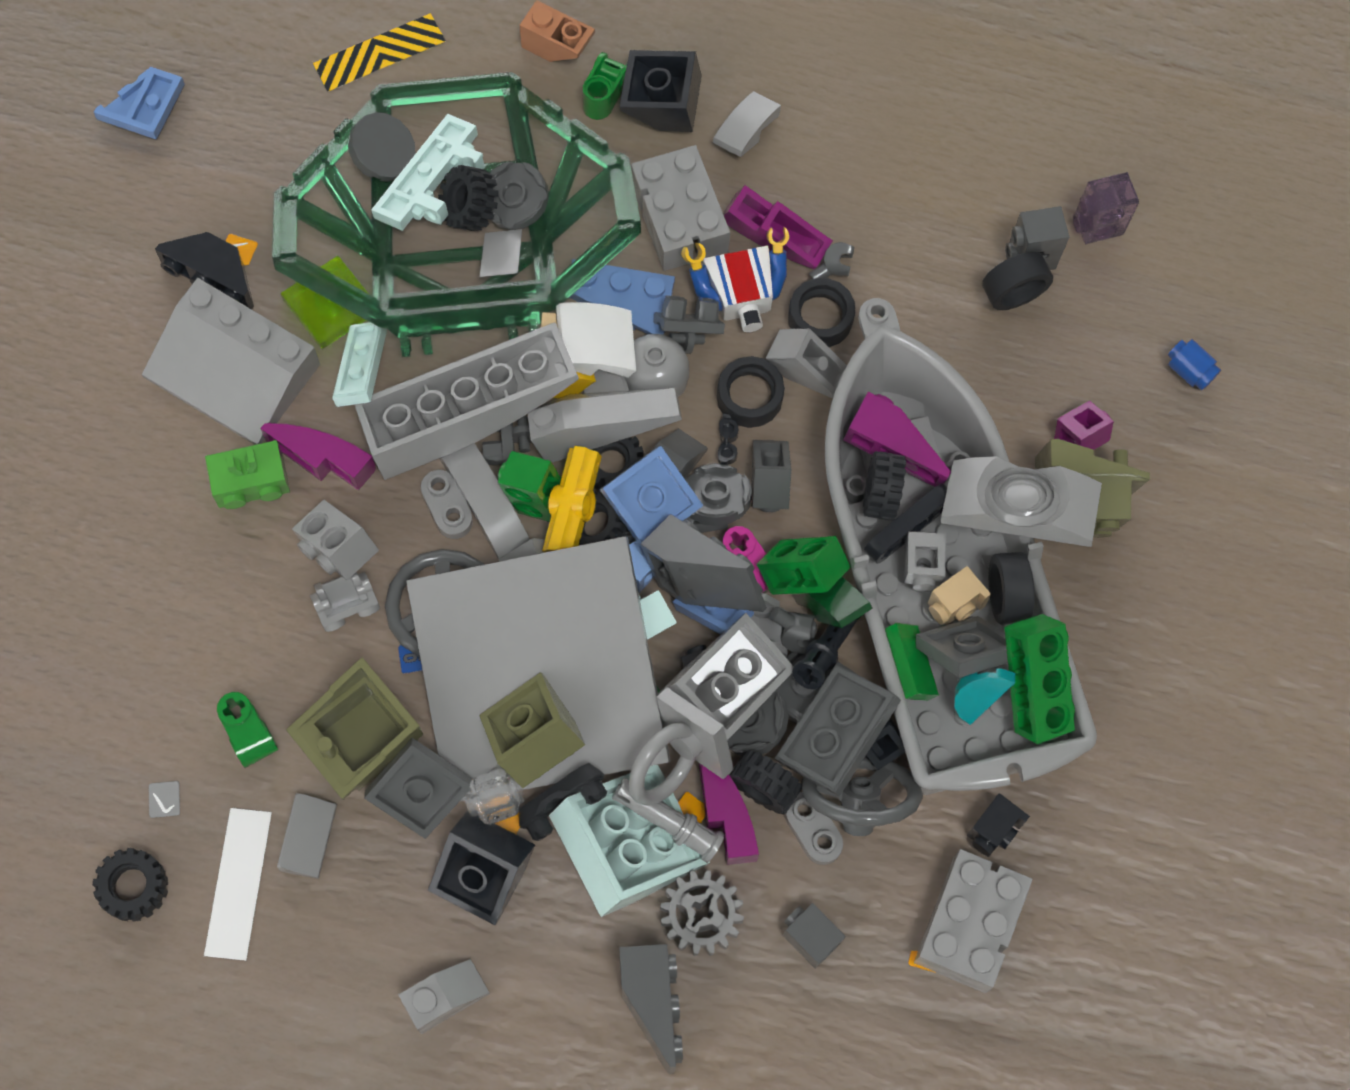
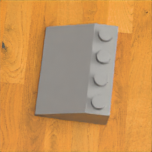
M197 278L176 305L142 376L234 433L257 445L262 444L265 440L260 429L263 424L277 423L320 366V362L314 346Z

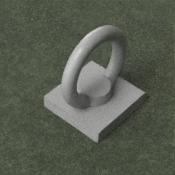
M668 687L656 697L664 728L657 732L642 748L633 764L629 777L631 797L636 803L644 806L655 805L676 791L689 774L695 760L722 779L733 770L724 725ZM670 743L680 754L676 766L661 784L653 789L645 790V777L651 763L658 753Z

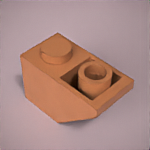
M536 0L520 24L521 47L549 62L578 58L595 33L594 28Z

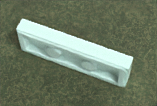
M384 321L350 325L332 397L336 407L371 402L387 333Z

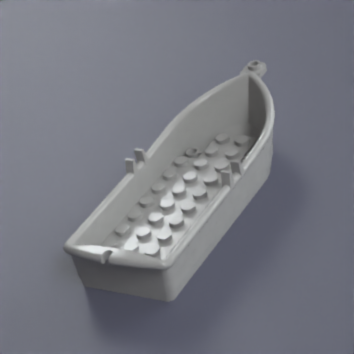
M881 298L869 299L861 306L858 316L864 341L846 366L830 406L825 435V466L832 503L857 590L873 607V609L865 613V617L886 688L901 700L894 711V715L912 776L921 787L923 795L946 790L969 791L1010 785L1009 775L1019 773L1022 782L1040 777L1061 768L1090 751L1097 740L1096 728L1069 646V665L1072 671L1071 691L1072 701L1075 706V731L1039 744L1014 732L1010 688L971 725L962 720L954 708L957 676L930 657H928L939 696L928 701L905 698L885 628L895 623L917 625L920 633L946 625L939 624L929 611L928 601L932 591H916L913 589V584H904V545L879 564L865 552L864 548L868 542L892 521L864 516L865 483L873 455L845 442L843 439L867 392H870L874 395L881 394L893 401L894 405L901 408L950 471L953 460L998 456L1008 462L1009 459L991 415L967 381L936 352L900 331L895 310L888 301ZM873 314L880 315L881 318H875ZM906 473L902 490L903 495L896 518L935 487ZM949 475L948 479L946 480V482L944 483V485H945L947 488H948V483H949L950 475ZM942 514L920 531L946 534L945 578L943 583L968 566L989 591L988 572L991 557L998 553L1023 552L1030 562L1034 581L1035 603L1032 617L1044 614L1060 621L1041 563L1044 547L1042 542L1035 543L1034 538L943 524L941 523ZM924 563L917 564V567L929 568ZM990 598L983 609L979 610L977 608L967 618L979 616L1004 633V626L1010 625H1000L996 622ZM955 619L950 624L957 623L959 621ZM1008 663L980 671V674L985 672L996 673V668L1009 671Z

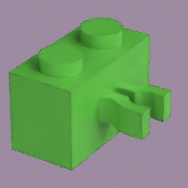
M277 440L205 456L212 496L219 508L237 509L243 507L246 502L259 499L262 501H273L279 499L282 494L290 493L283 453Z

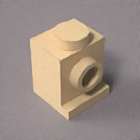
M966 566L932 591L928 601L929 611L932 617L941 625H948L955 619L959 622L964 621L977 608L981 610L986 606L991 593L970 568Z

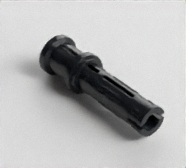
M859 618L843 628L828 624L821 637L809 643L806 648V656L803 660L798 661L792 669L794 679L801 686L816 690L823 685L825 673L836 665L838 650Z

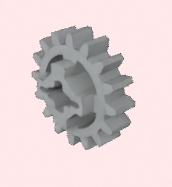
M706 870L703 879H698L695 871H690L689 882L686 883L682 878L678 877L676 878L678 890L675 891L667 888L665 891V895L671 902L661 903L660 910L669 913V916L661 919V926H671L672 929L667 934V939L670 941L678 937L680 939L678 950L683 951L687 945L693 946V956H698L700 948L706 947L709 956L714 955V945L719 944L724 950L728 948L727 935L737 938L739 931L733 927V924L743 923L744 916L735 913V910L743 907V901L732 899L737 888L732 886L725 889L723 887L725 882L723 875L715 882L711 880V871ZM694 889H707L705 894L692 896L688 893ZM720 897L726 904L728 919L719 913L717 902ZM711 900L708 916L711 918L703 917L693 927L696 913L693 908L700 910L703 905L706 906L707 902ZM676 907L686 916L687 923L684 929L680 927L677 921ZM712 930L715 933L718 932V934L709 938H696L700 932Z

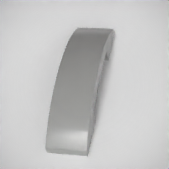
M475 443L439 458L481 525L482 532L498 559L530 540L512 504L499 486L497 478Z

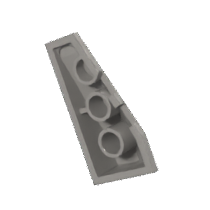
M675 388L569 394L548 401L528 413L531 441L543 459L549 460L552 463L567 458L569 448H574L575 446L586 447L592 450L682 420Z

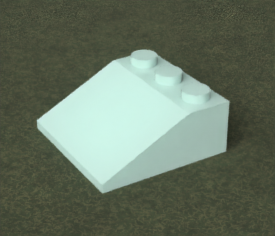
M658 765L649 767L645 777V790L653 789L665 780ZM630 773L603 783L608 792L606 797L602 798L599 802L592 805L587 804L580 792L567 797L549 815L601 917L631 905L675 882L676 878H683L689 875L690 871H696L710 863V861L706 863L701 860L702 855L688 846L675 844L672 835L612 799L616 788L621 784L623 778L629 781ZM673 793L662 801L674 810L682 813Z

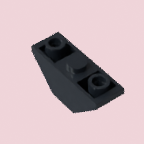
M209 232L160 243L155 248L161 261V267L170 275L175 277L182 275L190 279L192 284L199 278L251 310L254 307L245 267L236 246Z

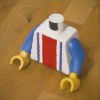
M783 227L784 237L780 242L773 241L772 228L767 231V240L773 245V250L769 251L767 245L705 258L706 251L700 243H695L698 255L694 259L690 258L687 247H683L681 251L682 258L686 262L691 263L692 267L689 269L696 296L698 298H712L718 301L719 313L722 319L727 321L740 318L744 332H754L761 329L763 323L760 314L770 311L772 301L780 296L787 277L786 251L783 250V245L789 240V232L785 227Z

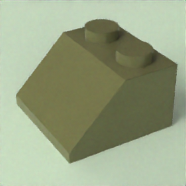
M541 672L479 715L497 763L522 788L540 778L544 773L585 746L575 720Z

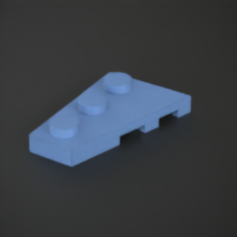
M572 259L566 296L581 303H596L631 310L634 331L638 329L646 334L664 335L665 331L661 329V325L653 323L654 312L662 313L665 296H672L675 276Z

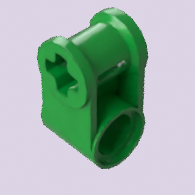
M605 52L599 54L593 69L583 84V111L586 116L595 120L604 119L611 114L622 94L627 64L624 65L610 59Z
M230 692L221 697L217 704V714L244 768L279 750L266 724L261 720L255 707L244 694ZM235 706L241 708L242 716L238 719H235L233 716L232 708Z

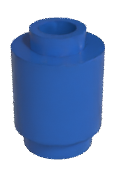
M1193 339L1188 343L1181 340L1168 353V356L1172 359L1168 366L1192 388L1196 385L1202 391L1221 372V369L1216 366L1217 361Z

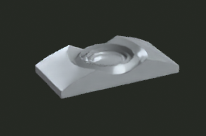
M998 456L953 460L941 523L1092 547L1102 483L1062 466L1041 469L1024 468Z

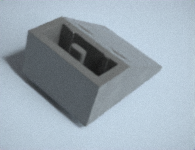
M670 514L640 544L659 588L682 603L763 612L767 608L761 594L763 589L756 581L753 573L755 568L751 561L742 554L735 555L728 551L725 545L717 538L711 537L709 539L701 534L692 522L688 520L682 522Z
M667 944L619 947L622 998L667 1073L674 1074L676 1064L682 1063L683 1060L682 1036L674 1035L673 1024L679 1023L680 1019L679 995H671L670 984L676 983L677 978L676 954L668 955Z

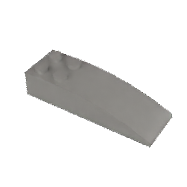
M554 322L372 394V399L369 403L354 405L372 457L384 480L486 438L546 403L576 382L579 377Z

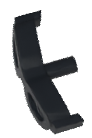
M723 414L719 423V436L722 444L718 450V463L725 465L734 463L738 455L736 446L731 443L737 440L739 428L737 422L732 420L729 414Z

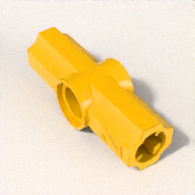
M581 446L569 448L560 485L553 487L549 497L551 519L542 549L544 553L579 546L584 523L591 520L595 511L596 498L593 488L602 458L597 451Z

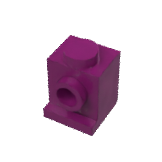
M1089 400L1057 419L1054 439H1060L1095 450L1110 441L1114 421L1105 411L1100 410Z

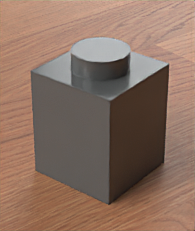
M813 903L806 910L801 906L797 907L784 921L788 928L785 930L783 937L815 969L846 937Z

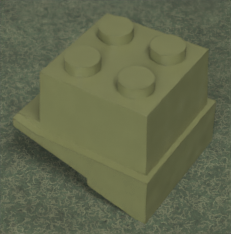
M1050 439L1035 457V469L1062 466L1102 483L1094 538L1110 537L1112 532L1120 530V527L1131 520V495L1150 480L1149 472L1128 466V450L1125 449L1114 450L1113 461L1094 456L1093 449L1060 439Z
M363 657L339 677L321 698L286 729L342 800L355 789L360 791L375 779L411 738L418 741L423 735L419 724Z

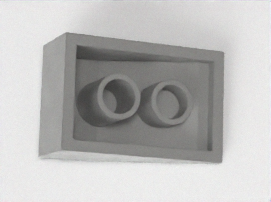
M745 613L682 669L658 695L668 687L724 725L728 740L792 674L794 666L749 615Z

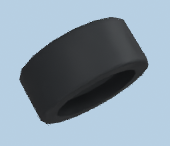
M1026 252L1011 257L995 266L983 279L982 286L993 308L997 310H1010L1029 303L1048 290L1053 283V275L1043 255L1039 252Z
M829 278L811 279L803 282L794 291L789 304L788 324L791 329L810 328L828 347L840 344L849 335L856 314L855 301L850 291L840 282ZM815 297L830 299L840 306L842 310L841 321L837 326L830 329L812 327L801 316L803 304Z
M754 356L738 358L729 363L720 374L716 395L718 407L723 414H729L731 419L737 422L738 426L747 428L763 426L772 421L781 410L785 391L783 376L777 367L766 359ZM747 375L762 378L768 382L772 394L769 402L757 409L740 407L732 401L730 396V387L733 381Z
M1023 552L994 554L989 563L988 584L989 592L991 593L990 603L996 622L1000 625H1006L1031 618L1034 613L1035 603L1034 581L1030 562L1026 554Z

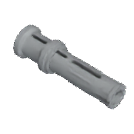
M623 778L612 796L613 800L625 805L638 815L671 834L675 844L679 846L684 844L702 855L701 860L706 863L713 858L724 839V833L719 830L714 832L697 822V816L692 813L683 815L662 801L649 806L636 803L630 795L629 781L626 778Z

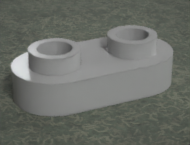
M444 470L429 472L421 482V492L438 530L443 536L450 539L464 537L470 532L473 525L471 510L449 472ZM436 483L445 484V487L440 491L433 489ZM451 513H458L460 515L457 521H449L447 519Z
M800 792L787 813L784 814L786 822L805 854L812 862L819 865L831 864L837 860L842 852V836L832 819L815 811L803 797V792ZM800 805H807L811 809V814L806 817L801 816L797 808ZM821 837L828 838L831 842V847L829 849H822L818 846L817 840Z

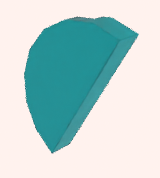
M996 668V673L985 672L978 674L976 672L961 678L955 687L954 704L959 717L971 725L1015 684V673Z

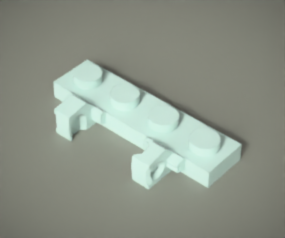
M447 114L371 209L374 219L401 231L404 230L412 218L421 220L424 217L427 221L441 225L448 216L445 202L435 198L433 191L441 183L445 175L451 168L458 167V165L479 169L486 167L483 161V154L475 151L474 146L471 145L478 135L476 125Z

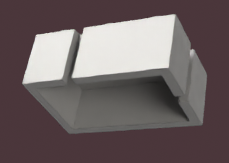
M696 145L631 164V186L640 210L643 209V218L663 271L690 264L682 258L681 251L683 247H687L689 256L693 259V240L696 239L705 248V258L728 252L730 231Z
M960 849L952 859L914 963L978 991L987 993L994 987L1005 954L1002 952L1009 946L1033 879L1003 866H999L995 871L990 870L993 862Z

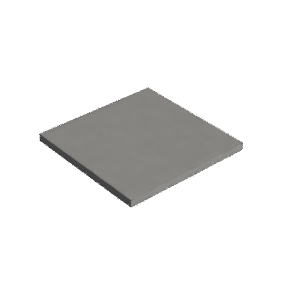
M625 536L406 580L438 755L473 779V787L460 801L556 784L579 767L588 763L603 772L604 775L631 770L645 744L664 728L656 698L658 696L628 537ZM541 672L575 720L585 746L524 788L505 770L498 779L493 781L494 774L491 771L503 768L496 761L479 715ZM668 745L658 753L650 766L671 762Z

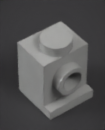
M908 532L904 544V584H913V589L916 591H933L935 585L940 586L945 578L946 534ZM924 563L929 568L917 567V564Z

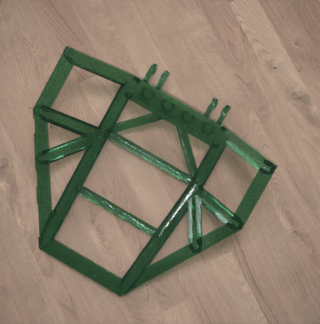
M513 72L378 84L370 92L371 99L352 119L345 118L333 131L334 138L328 144L321 143L293 172L294 179L287 187L281 185L274 192L272 260L276 271L374 325L388 329L400 338L402 357L411 356L412 345L409 337L423 336L421 342L425 355L433 354L432 335L454 334L464 331L508 327L509 340L519 337L516 326L530 325L528 328L529 332L538 329V324H541L542 312L549 313L554 311L559 303H564L641 234V220L630 159L622 152L616 154L610 150L606 140L576 118L570 120L565 117L563 109L550 99L542 100L523 86L521 78ZM503 96L515 160L484 163L486 166L484 170L491 172L496 167L507 162H513L514 164L529 163L538 170L528 112L564 138L568 143L551 185L545 212L535 223L528 226L531 241L521 242L518 273L491 276L481 285L449 288L408 267L482 260L483 246L393 255V227L374 219L373 214L371 221L338 171L335 163L348 150L351 128L367 114L379 112L392 116V106ZM585 154L602 166L603 170L567 201L581 160ZM374 176L371 178V209L394 180L385 182L380 181L381 179ZM321 179L349 223L304 200L303 196ZM612 190L617 223L557 277L552 244ZM298 220L372 261L373 296L297 254ZM534 262L535 280L508 282ZM394 276L423 291L395 294Z

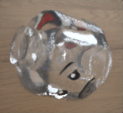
M496 769L474 777L470 782V793L464 796L470 815L472 817L478 815L480 820L488 825L516 816L519 813L520 804L525 802L522 787L504 769Z

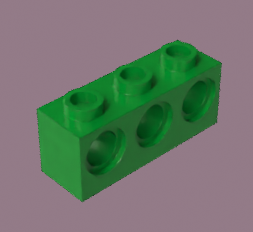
M1040 614L1004 626L1008 670L1015 673V684L1010 687L1014 732L1039 744L1075 731V706L1072 701V671L1069 665L1067 645L1069 636L1066 630V623Z

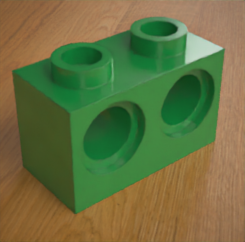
M511 451L507 462H504L499 469V486L518 514L550 522L549 497L553 487L560 485V475L549 460Z
M836 536L780 540L757 563L771 595L828 592L851 567Z

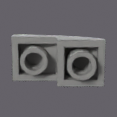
M753 91L724 121L715 134L713 143L739 157L743 156L759 142L761 131L779 117L781 105Z

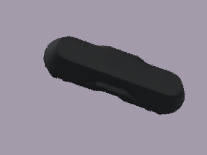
M590 763L579 767L519 809L520 828L527 829L532 840L539 841L544 839L553 831V827L547 817L567 797L581 792L586 803L590 805L606 797L608 791H606L601 782L604 779V773Z

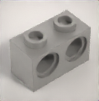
M325 500L321 501L292 528L301 540L297 546L310 560L317 557L315 560L329 575L336 572L345 580L354 575L379 551L360 525Z

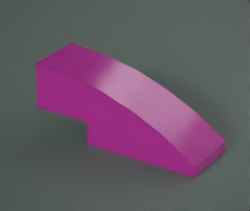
M746 185L735 194L723 213L729 227L760 246L768 245L770 251L773 250V245L767 240V231L772 228L773 241L780 242L784 237L783 227H785L789 232V240L783 245L787 259L811 269L817 268L825 252L833 242V240L779 201L772 205Z
M264 423L260 428L266 442L277 440L285 456L320 481L332 471L359 491L376 471L374 459L370 454L334 435L290 424Z
M699 763L706 825L709 829L722 828V832L725 834L724 847L727 865L757 862L759 851L755 831L747 807L729 774L722 779Z

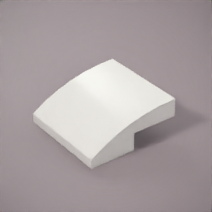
M581 302L559 303L556 306L558 330L576 372L591 376L600 369L628 378L636 372L631 310L610 305Z

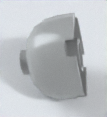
M647 334L634 340L636 372L629 378L625 377L629 391L675 388L678 397L682 395L689 379V360L684 348L675 339L663 334Z

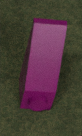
M867 392L843 440L871 455L878 451L905 456L906 473L934 487L941 483L944 484L951 471L903 410L894 405L893 401L888 397Z

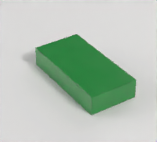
M895 623L885 628L905 698L928 701L939 696L928 657L916 648V634L920 633L919 627L917 625Z

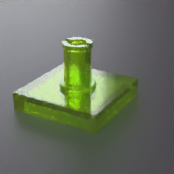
M339 256L334 257L280 293L283 301L322 350L347 334L350 325L361 324L380 312L377 303Z

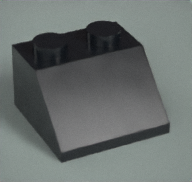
M630 50L620 110L659 131L693 132L702 78L696 51Z
M468 810L448 835L428 891L496 925L526 870L535 844Z

